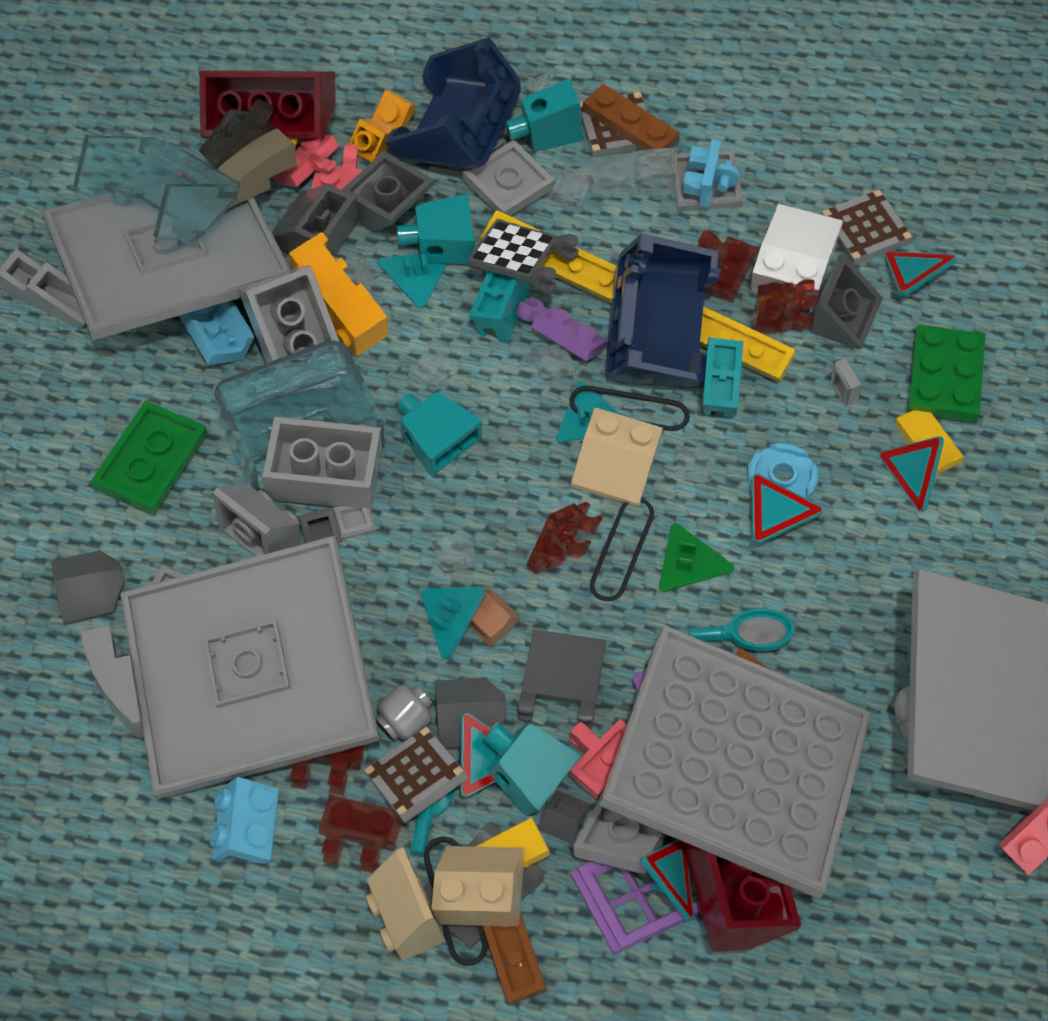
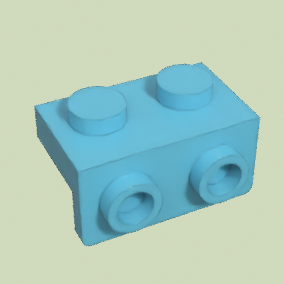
M233 300L179 315L208 365L239 361L245 358L254 335Z
M236 777L218 791L215 799V809L218 810L217 822L210 836V845L213 846L212 860L220 862L227 856H232L258 864H266L271 861L279 788Z

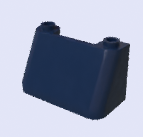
M490 37L430 55L423 70V82L434 96L415 131L411 132L404 126L393 128L385 141L386 146L398 159L469 170L482 167L487 163L505 126V121L508 120L521 91L519 77Z
M640 234L622 250L615 269L605 363V378L607 380L619 383L700 387L704 384L706 354L699 352L705 291L719 280L721 266L717 264L719 251L646 234Z

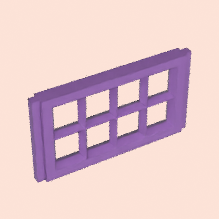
M667 835L663 845L677 838ZM591 861L570 872L575 886L613 956L686 921L678 910L657 918L644 893L652 890L653 884H657L655 880L640 887L632 871L620 868L632 891L609 901L596 876L615 868L614 866ZM636 897L649 923L627 933L614 907ZM699 901L692 902L694 917L702 914Z

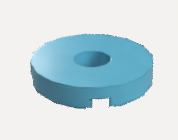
M776 443L754 454L748 466L747 482L752 491V476L760 474L809 499L812 497L818 484V468L804 449L792 444ZM785 469L793 477L788 481H780L775 478L773 473L776 470Z

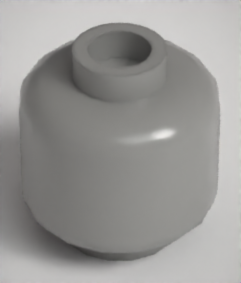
M399 685L377 704L379 715L375 718L394 741L398 738L406 741L430 724L432 716L427 708L433 703L419 687L412 691L406 685Z

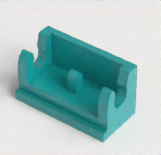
M487 271L469 314L470 320H474L477 332L481 336L486 337L487 328L496 332V337L499 341L509 342L519 318L516 315L519 303L521 301L525 303L530 291L528 283L513 277Z
M708 338L702 402L705 415H710L712 411H720L725 418L734 417L739 404L743 341Z

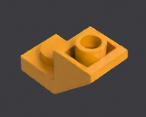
M385 90L373 118L359 119L348 145L359 146L358 155L372 162L383 151L388 149L385 141L392 129L400 126L407 127L416 104L391 90Z

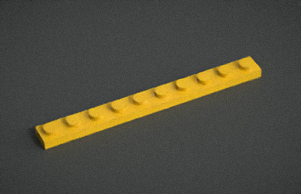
M496 210L480 239L482 240L496 219L538 231L541 230ZM577 248L578 255L573 260L561 257L552 249L540 268L551 267L556 271L555 278L612 304L616 265ZM703 306L700 346L707 349L709 337L743 341L742 366L778 383L781 382L796 355V349Z

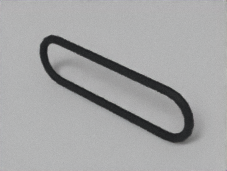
M594 386L578 387L571 393L569 398L571 409L576 414L578 408L575 405L574 399L582 391H593L675 405L684 412V420L680 425L667 426L649 423L662 427V430L667 431L683 429L690 419L687 407L683 403L671 399Z
M642 498L640 502L649 508V518L620 590L614 596H602L595 590V581L624 509L629 504L628 502H624L619 509L590 580L589 587L591 593L601 601L609 602L621 597L634 569L654 518L653 506Z
M446 836L437 837L431 840L425 848L424 862L432 891L434 872L430 861V851L434 845L441 842L449 843L452 846H460L453 838ZM442 925L449 952L457 963L465 966L475 965L486 956L488 941L483 926H477L482 941L481 953L474 959L466 960L457 955L449 926Z

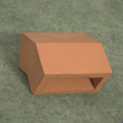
M483 587L486 590V594L468 626L489 647H492L513 629L521 617L491 588Z

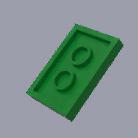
M917 324L908 412L916 410L932 413L934 417L978 422L985 349L984 333Z
M144 401L92 478V489L155 515L207 436V427L148 401Z

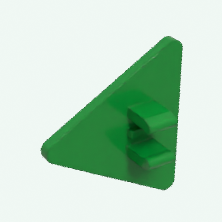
M674 523L670 528L659 590L661 592H668L732 573L735 567L685 528Z

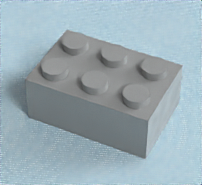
M299 265L238 289L277 388L282 390L288 389L348 364L310 265Z
M274 417L262 475L264 492L274 501L332 507L346 506L355 507V509L360 510L366 508L372 511L382 456L381 427Z

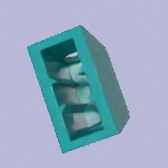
M570 79L523 97L521 100L522 117L505 121L510 140L527 136L532 149L535 151L583 141L580 102Z
M468 195L418 204L415 207L416 224L397 225L398 245L418 244L420 260L421 255L425 254L428 263L468 264V258L475 250Z
M409 393L398 403V409L404 414L400 420L401 436L431 476H434L482 439V421L442 393H434L423 402L414 394Z
M497 722L483 737V740L498 752L487 767L488 773L519 811L526 816L540 810L581 757L576 751L530 723L522 726L512 735Z

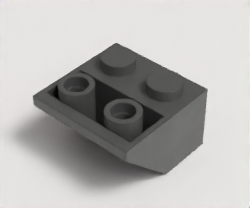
M329 184L300 192L272 231L279 248L289 253L323 232L328 239L326 247L334 257L358 222L357 198L355 195Z

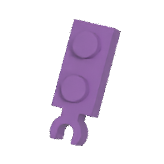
M529 297L527 304L523 301L519 303L516 311L518 317L533 322L532 328L583 360L588 361L605 350L608 340L598 335L594 328L582 325L571 318L566 311L555 307L547 309L541 301L534 297Z

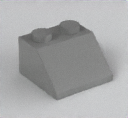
M247 483L218 487L212 492L219 529L255 557L294 547L301 542L298 519L288 510L283 512L276 507L272 499L264 491H256Z

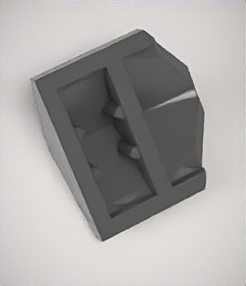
M100 550L51 561L54 585L64 625L114 614L124 584L119 561Z
M487 678L435 681L439 742L446 750L460 749L461 716L465 713L471 714L490 728L497 722L501 725L503 724L507 716L505 694Z

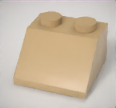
M594 408L580 450L571 487L639 506L657 453L663 428Z
M446 846L435 870L431 910L441 925L519 927L525 856L524 847Z
M404 847L397 849L367 879L372 893L366 895V899L374 917L381 915L386 928L381 929L380 933L388 952L396 950L401 960H405L446 942L431 910L428 897Z

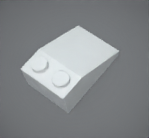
M778 204L753 270L751 291L816 308L843 220Z

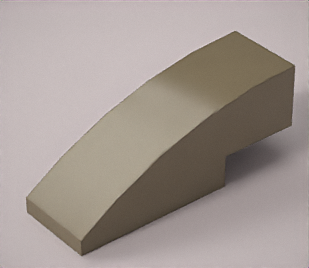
M277 128L262 135L224 162L196 192V199L212 215H215L271 189L269 178L297 166L294 143Z

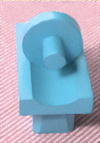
M712 139L710 148L696 146L691 148L688 168L704 170V174L686 171L683 193L700 196L699 206L709 207L714 184L718 186L717 189L724 192L727 188L737 185L740 173L737 168L732 166V161L724 160L723 164H719L718 156L721 140Z

